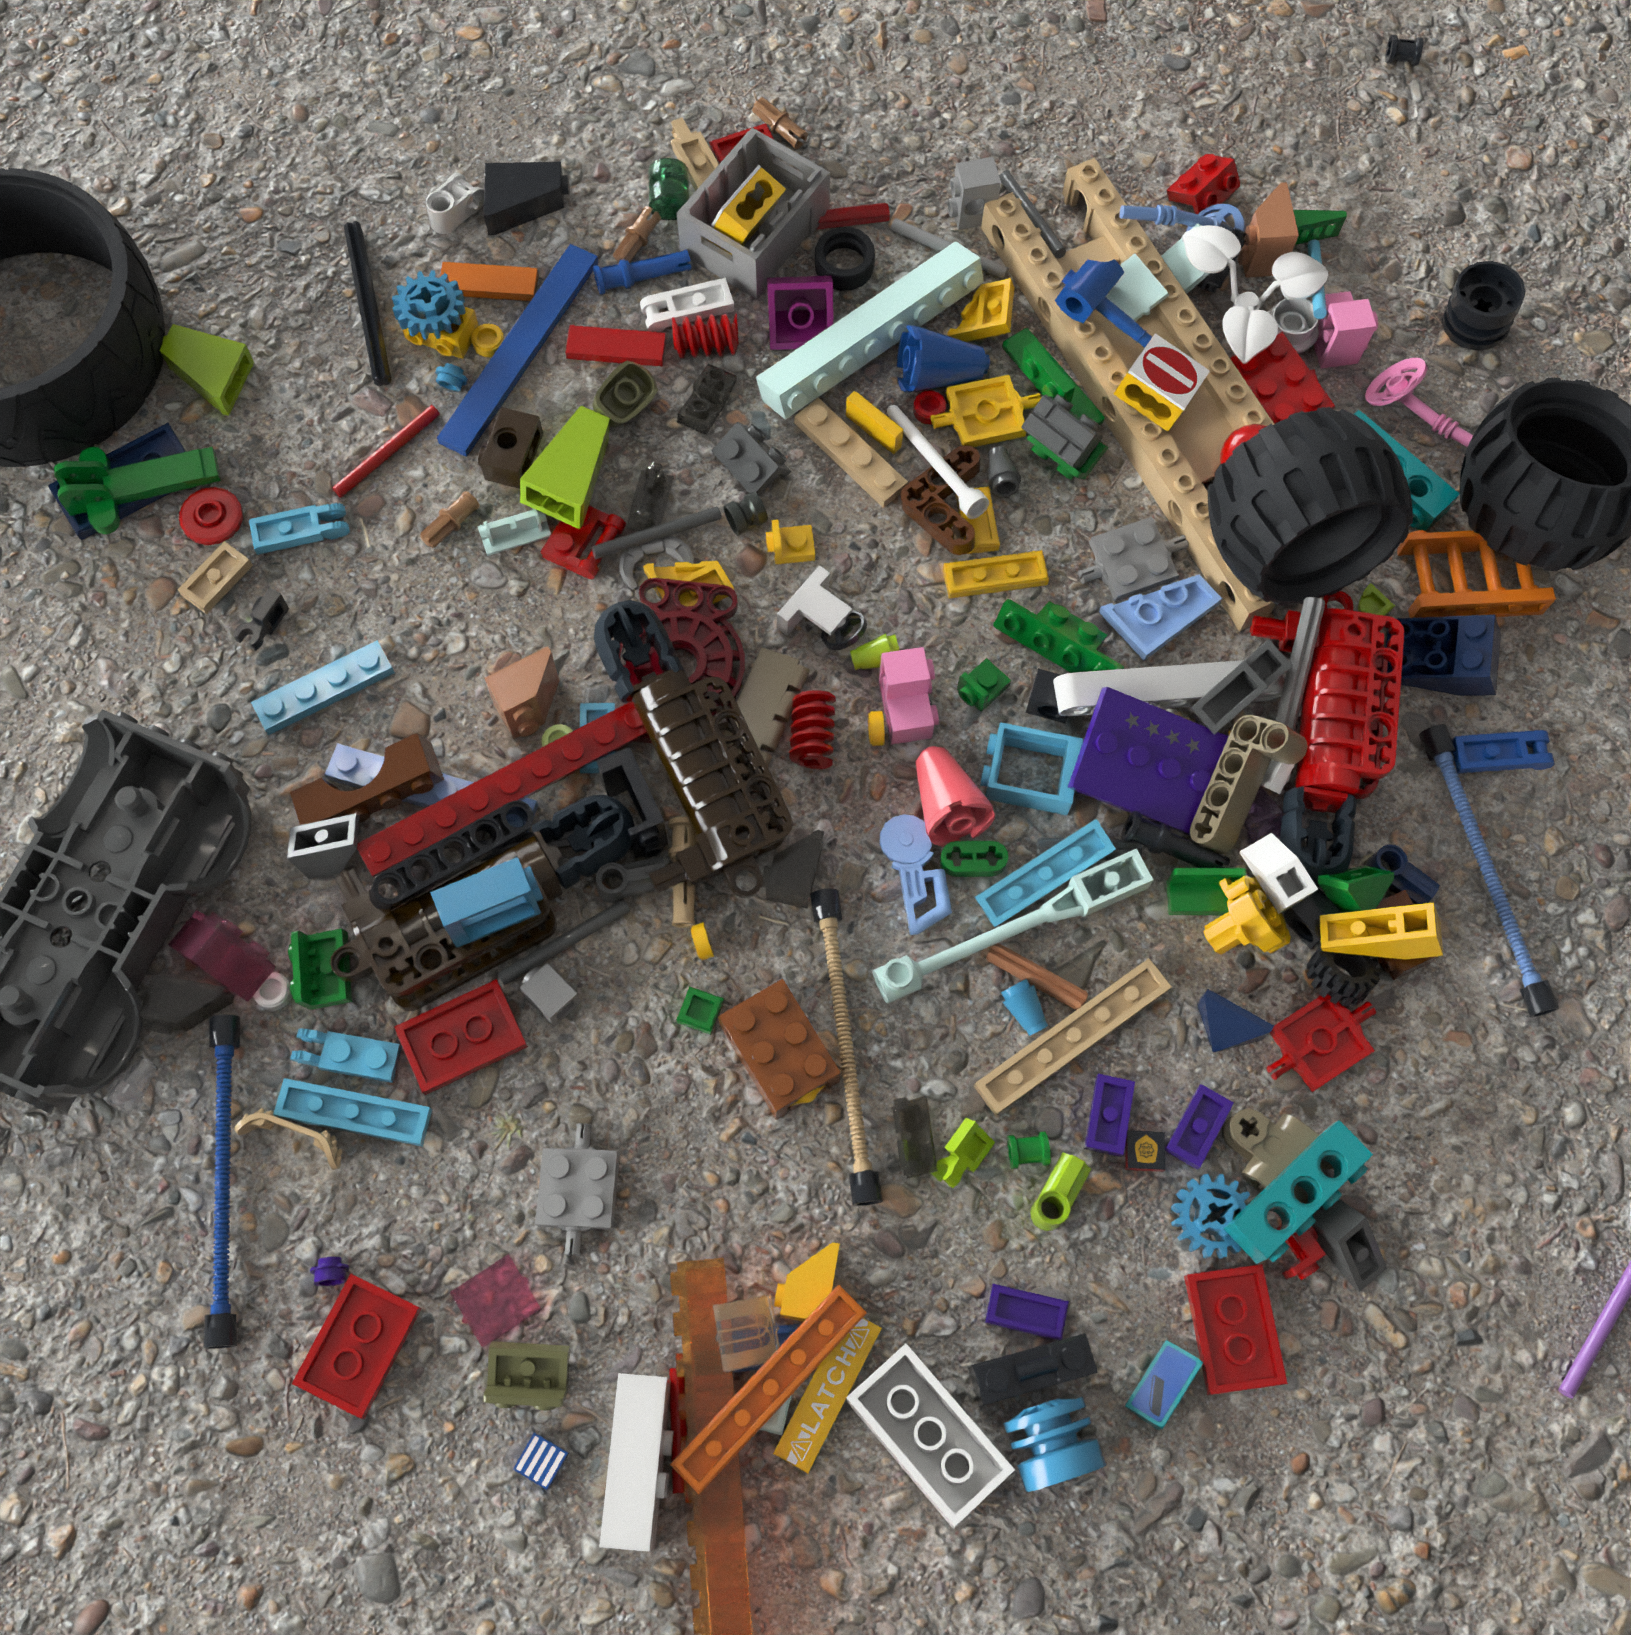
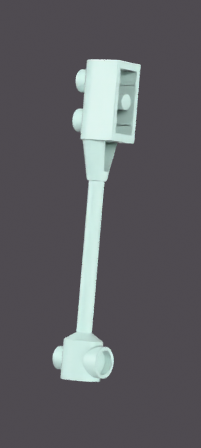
M1136 848L1073 876L1066 889L1044 903L1038 910L920 962L914 961L907 955L890 960L887 964L872 970L875 983L884 1001L887 1004L920 990L924 975L1044 922L1050 923L1077 916L1085 917L1148 889L1153 882V878Z

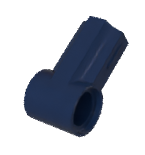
M1388 844L1381 847L1365 861V866L1387 870L1382 866L1381 859L1386 861L1390 866V871L1394 872V880L1389 889L1396 894L1406 890L1414 905L1429 903L1439 890L1440 885L1408 862L1406 853L1396 845Z

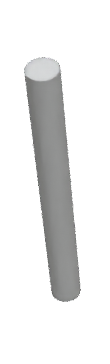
M897 218L894 219L891 225L892 231L939 252L952 244L945 239ZM974 253L980 257L983 271L1003 280L1005 279L1009 270L1008 267Z

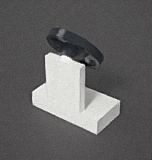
M820 565L777 613V629L786 636L790 634L803 617H806L822 629L821 639L826 647L831 650L845 649L856 643L864 635L867 621L861 612L852 610L850 606L827 591L829 589L830 573ZM861 622L856 633L844 640V637L853 630V626ZM833 633L835 634L836 643L827 641L828 634L830 636Z

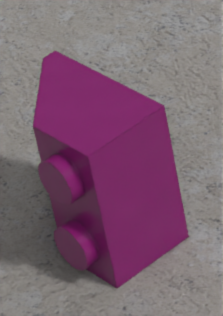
M831 276L767 278L770 350L798 349L834 324L833 281Z

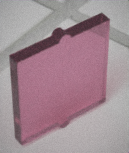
M509 1254L450 1292L464 1316L462 1322L469 1324L482 1348L541 1310L540 1305L528 1287L529 1279L522 1277Z

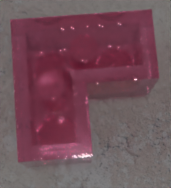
M196 910L168 944V946L193 965L209 974L246 1002L252 998L276 968L274 964L266 959L270 952L254 940L249 944L239 938L243 931L226 918L223 919L214 912L207 916Z

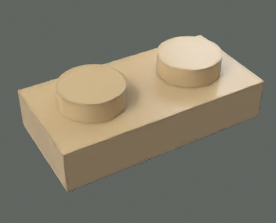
M224 541L177 590L181 596L207 614L249 571L253 564L250 559Z

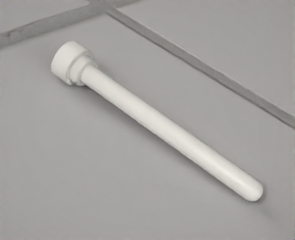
M890 405L887 409L888 416L903 428L905 436L959 496V507L969 519H975L982 515L989 506L988 498L981 490L969 488L899 407Z

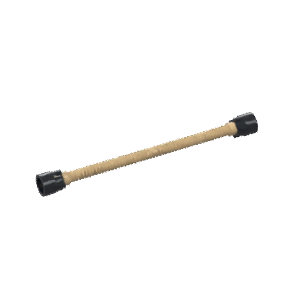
M820 889L812 892L810 897L814 922L820 923V930L823 931V937L825 938L824 946L826 947L829 978H831L829 982L831 983L830 987H832L831 995L833 996L834 1018L836 1019V1028H838L836 1029L837 1037H839L837 1040L839 1042V1051H841L839 1055L841 1056V1065H843L841 1069L843 1070L842 1074H844L843 1079H845L843 1081L845 1093H847L845 1095L847 1098L846 1105L849 1107L847 1109L849 1112L848 1120L850 1121L849 1126H851L850 1131H852L850 1133L852 1136L851 1140H853L852 1145H854L852 1149L855 1150L853 1151L855 1155L854 1173L849 1174L852 1205L867 1206L881 1203L883 1199L878 1171H873L872 1162H869V1159H867L869 1155L866 1154L868 1150L866 1149L865 1130H863L865 1126L863 1125V1116H861L863 1114L861 1111V1098L858 1097L860 1096L858 1092L859 1084L856 1083L858 1082L856 1078L857 1070L854 1069L856 1068L854 1064L855 1056L853 1055L852 1033L849 1027L850 1019L848 1018V1009H846L848 1005L846 1004L847 1000H845L846 992L844 991L843 969L841 968V956L839 955L837 937L838 921L842 920L840 896L837 889Z

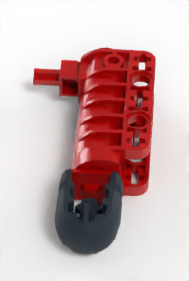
M1343 591L1330 596L1326 595L1322 599L1325 601V607L1302 701L1300 735L1306 739L1308 747L1303 759L1297 763L1295 788L1284 793L1283 813L1285 815L1282 816L1280 841L1298 857L1317 887H1320L1318 876L1343 873L1349 868L1353 853L1355 830L1353 819L1356 814L1357 799L1369 797L1377 788L1379 779L1386 777L1394 768L1396 762L1404 627L1400 621L1390 616L1353 611V600ZM1337 601L1343 605L1344 609L1327 608V602ZM1288 610L1283 620L1254 615L1250 627L1251 636L1279 640V651L1292 653L1301 612ZM1383 627L1388 628L1389 634H1392L1387 643V648L1383 646L1384 633L1380 632ZM1388 661L1392 665V672L1387 673ZM1383 725L1388 730V736L1383 737ZM1361 778L1363 782L1368 783L1363 789H1359ZM1305 808L1316 812L1335 813V819L1332 822L1331 828L1334 835L1327 829V822L1310 820L1306 829L1302 828V815L1305 812ZM1307 838L1306 847H1301V842ZM1333 839L1332 845L1327 850L1326 841Z

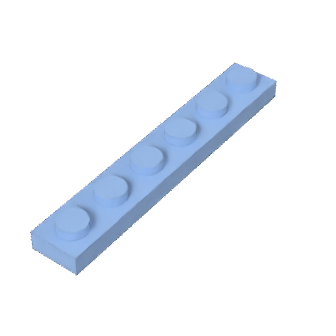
M337 743L324 775L328 780L360 789L377 776L383 765L384 756ZM443 774L444 781L435 784L431 791L423 794H414L402 801L426 808L474 782ZM523 799L522 801L532 808L535 816L538 808L537 800ZM511 813L506 815L507 822L511 826L518 828L523 826L522 819L518 815Z

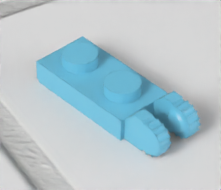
M340 503L317 507L316 505L250 519V530L256 554L259 555L324 540V538L333 540L348 535L350 530L347 522L336 521L334 523L321 524L320 521L329 522L345 517V506Z
M298 1029L297 1038L309 1043L324 1044L321 1056L298 1050L292 1051L290 1060L317 1066L323 1071L393 1083L402 1050L400 1044L327 1031L326 1034L317 1030Z

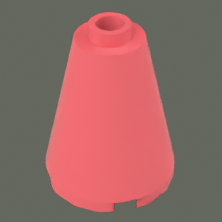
M931 746L924 749L916 759L915 765L926 833L931 842L944 847L950 842L960 841L959 838L968 834L971 835L972 839L979 836L990 827L995 819L992 803L946 748Z

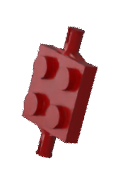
M1328 994L1325 998L1319 996L1274 1025L1269 1033L1280 1047L1283 1057L1266 1067L1268 1073L1281 1066L1282 1068L1271 1075L1274 1080H1277L1280 1076L1293 1069V1071L1301 1076L1311 1092H1314L1375 1051L1363 1035L1360 1025L1376 1015L1375 1008L1373 1007L1366 1013L1361 1014L1372 1006L1370 1002L1366 1001L1350 1012L1339 1001L1336 1004L1330 1002L1331 996Z

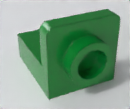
M986 658L969 674L964 672L959 677L957 690L959 696L967 705L975 706L982 712L1010 686L1011 680Z

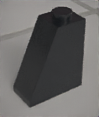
M561 162L485 163L484 219L488 235H497L563 209L564 195L570 194L569 176L563 175Z

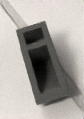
M1268 639L1190 709L1213 734H1216L1286 672L1292 664Z

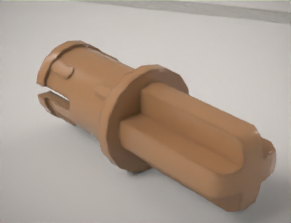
M761 97L758 101L756 100L752 109L753 113L771 127L770 131L773 134L778 133L793 148H800L803 143L794 135L796 134L799 138L806 141L808 133L794 123L786 111L781 112L766 98Z
M645 206L634 224L626 228L625 237L613 253V257L618 263L622 259L628 260L631 263L639 249L648 244V236L661 220L657 211L654 212L650 220H647L653 208Z
M464 491L447 509L442 508L439 511V516L421 532L420 537L428 547L435 548L453 530L459 531L461 528L460 524L479 508L480 504L471 493Z

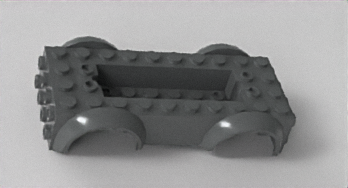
M102 709L100 713L85 720L82 725L85 736L84 746L76 770L56 803L41 817H30L27 823L34 833V837L0 892V1092L25 1101L50 1114L54 1107L68 1113L77 1096L99 1090L109 1084L122 1071L139 1041L143 1024L142 1005L136 992L190 895L212 890L221 885L233 873L247 848L251 832L252 813L246 797L250 787L243 780V773L232 765L233 760L217 751H213L212 754L203 752L198 744L186 738H181L180 741L169 737V733L155 725L149 724L148 728L137 724L138 721L135 718L121 711H118L115 715ZM101 862L108 863L111 867V873L107 875L104 881H93L90 877V871L93 866ZM87 895V906L81 911L73 912L71 910L72 901L77 896ZM60 928H69L73 934L70 938L71 942L62 948L55 947L52 944L54 932Z

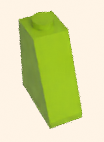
M172 324L168 334L163 337L162 346L159 350L171 371L222 414L230 415L254 365L246 344Z

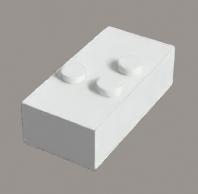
M904 1344L846 1397L847 1403L953 1529L1015 1471L907 1344Z
M618 1373L600 1548L648 1552L655 1549L660 1498H667L669 1488V1473L663 1472L664 1456H671L674 1434V1431L667 1430L671 1381L667 1377Z

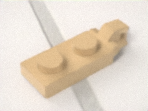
M683 117L671 121L673 131L671 132L674 137L671 140V145L696 191L719 163L701 131L690 132Z

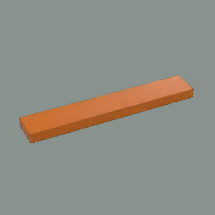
M837 1285L669 1465L699 1495L867 1312L840 1285Z

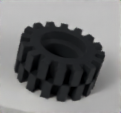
M1320 945L1307 964V969H1309L1307 976L1308 979H1314L1311 983L1314 989L1318 987L1322 989L1319 994L1323 998L1328 994L1331 996L1330 1002L1336 1004L1341 1000L1342 1006L1348 1007L1350 1003L1355 1006L1364 1001L1378 984L1381 968H1376L1379 964L1377 958L1370 959V956L1324 952ZM1337 966L1346 970L1350 974V976L1340 971Z

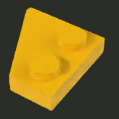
M1011 278L980 285L974 293L972 301L961 312L962 322L957 329L950 328L947 336L968 342L1010 333L1015 288Z
M701 561L698 564L675 562V566L654 567V563L643 565L648 579L663 578L729 586L734 590L732 583L718 561ZM659 587L654 588L662 600L665 595L664 591ZM694 591L684 592L679 598V602L684 606H693L698 601V595ZM718 595V596H716V598H715L714 601H713V604L716 603V602H718V601H720V600H722V599H724V598H726V597H728V596H726V595Z

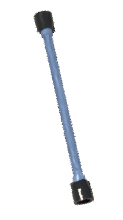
M1445 724L1427 728L1419 734L1429 761L1435 760L1437 767H1440L1443 773L1442 775L1446 785H1448L1450 795L1453 797L1454 805H1456L1455 808L1458 809L1457 813H1459L1463 828L1466 830L1467 838L1471 842L1470 845L1474 851L1473 853L1476 855L1475 858L1477 863H1479L1478 866L1481 867L1480 871H1482L1483 878L1486 880L1485 883L1488 884L1487 888H1490L1488 891L1492 901H1494V905H1496L1495 909H1497L1498 916L1501 918L1500 921L1503 922L1502 926L1504 931H1506L1505 934L1508 935L1507 939H1510L1509 943L1511 948H1513L1512 951L1515 952L1514 956L1516 961H1518L1517 964L1520 965L1521 974H1524L1522 976L1524 988L1520 989L1528 1013L1532 1018L1559 1009V1005L1548 980L1542 981L1540 974L1534 971L1535 967H1533L1534 964L1531 962L1532 959L1529 958L1530 954H1527L1529 951L1526 949L1527 946L1524 945L1525 941H1522L1523 937L1521 932H1519L1520 929L1517 928V921L1514 919L1515 916L1512 915L1513 911H1511L1510 904L1507 902L1508 899L1505 898L1506 894L1504 889H1502L1503 886L1500 885L1501 881H1498L1499 877L1494 864H1492L1493 861L1490 860V853L1487 851L1488 848L1484 843V839H1482L1483 836L1480 835V828L1474 818V814H1472L1473 811L1471 806H1469L1470 803L1467 802L1468 798H1466L1462 783L1459 781L1460 778L1456 773L1457 771L1454 769L1452 753L1456 749L1448 728Z

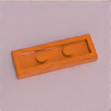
M442 262L440 277L444 273L448 274L450 282L456 280L459 290H462L464 297L521 301L532 300L537 291L539 276L537 268Z

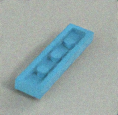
M377 640L252 701L251 704L268 735H271L395 672Z
M1095 819L974 898L992 926L996 927L1073 876L1116 850L1098 820Z
M284 1078L273 1115L281 1119L423 1147L432 1109L427 1106Z

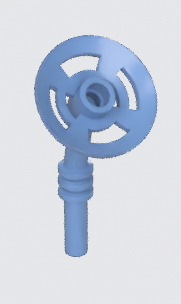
M1230 204L1212 205L1202 210L1199 214L1178 210L1176 206L1170 207L1169 205H1164V207L1163 205H1157L1156 208L1122 205L1120 208L1121 219L1154 221L1156 225L1169 224V226H1174L1175 223L1188 226L1186 232L1191 230L1196 224L1220 226L1222 220L1226 222L1225 218L1232 215L1235 221L1234 229L1238 228L1245 232L1243 215L1236 207Z

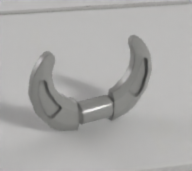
M667 536L663 540L658 539L624 550L619 563L621 577L629 588L636 590L637 584L633 578V571L640 560L644 559L643 554L648 555L666 551V555L672 556L679 562L694 564V557L690 548L681 539L675 536Z

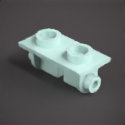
M536 509L490 523L485 521L483 525L478 526L487 556L546 539L551 535L546 515Z

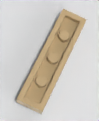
M819 397L794 416V424L883 508L901 494L902 489L908 484L906 479Z

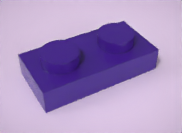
M1103 1074L1096 1076L1084 1149L1118 1157L1124 1155L1135 1081Z
M1200 1084L1166 1145L1165 1151L1198 1170L1204 1162L1234 1102Z

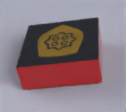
M1127 1130L1125 1170L1165 1171V1132Z

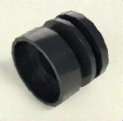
M1494 261L1477 262L1466 267L1457 278L1442 317L1444 331L1450 340L1463 348L1471 350H1488L1500 345L1508 336L1514 318L1517 316L1526 293L1524 281L1515 270L1505 264Z

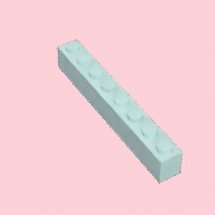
M955 241L758 375L756 380L762 401L786 420L899 342L902 332H909L906 326L914 325L921 327L983 284L980 257Z

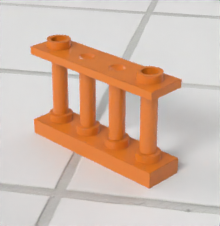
M1417 530L1409 533L1405 541L1397 548L1398 556L1414 555L1421 594L1417 596L1408 609L1410 618L1496 615V617L1543 615L1556 598L1553 587L1539 588V586L1535 585L1530 564L1525 566L1515 562L1521 589L1506 590V588L1502 587L1495 550L1487 545V541L1473 530L1431 533ZM1480 551L1487 591L1473 592V590L1468 588L1461 552ZM1447 553L1454 593H1439L1435 591L1428 554Z

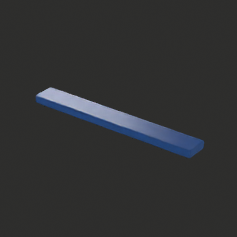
M572 244L567 247L437 436L439 444L467 457L592 274L593 266L598 265V256Z

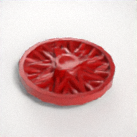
M217 487L203 488L191 494L183 502L179 512V524L186 536L194 542L204 545L220 544L232 538L240 529L243 521V508L236 496L226 489Z

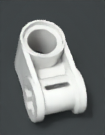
M459 172L451 175L444 184L426 198L431 228L439 234H448L455 231L461 223L472 214L478 212L484 204V190L479 187H473L466 182L465 176Z

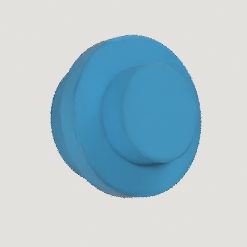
M446 363L444 367L438 366L435 371L437 375L436 383L452 391H461L462 386L467 384L468 378L463 375V369Z

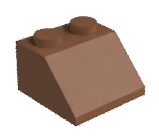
M1282 182L1254 212L1250 225L1246 226V243L1238 255V263L1243 265L1245 278L1273 276L1272 267L1277 258L1293 251L1299 234L1287 182Z
M548 646L484 678L494 706L513 739L532 735L539 729V726L545 724L559 683L552 652Z

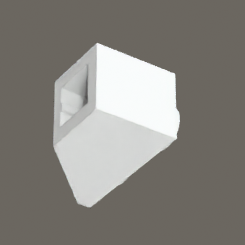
M1272 833L1239 852L1278 914L1306 899L1318 890L1298 857Z

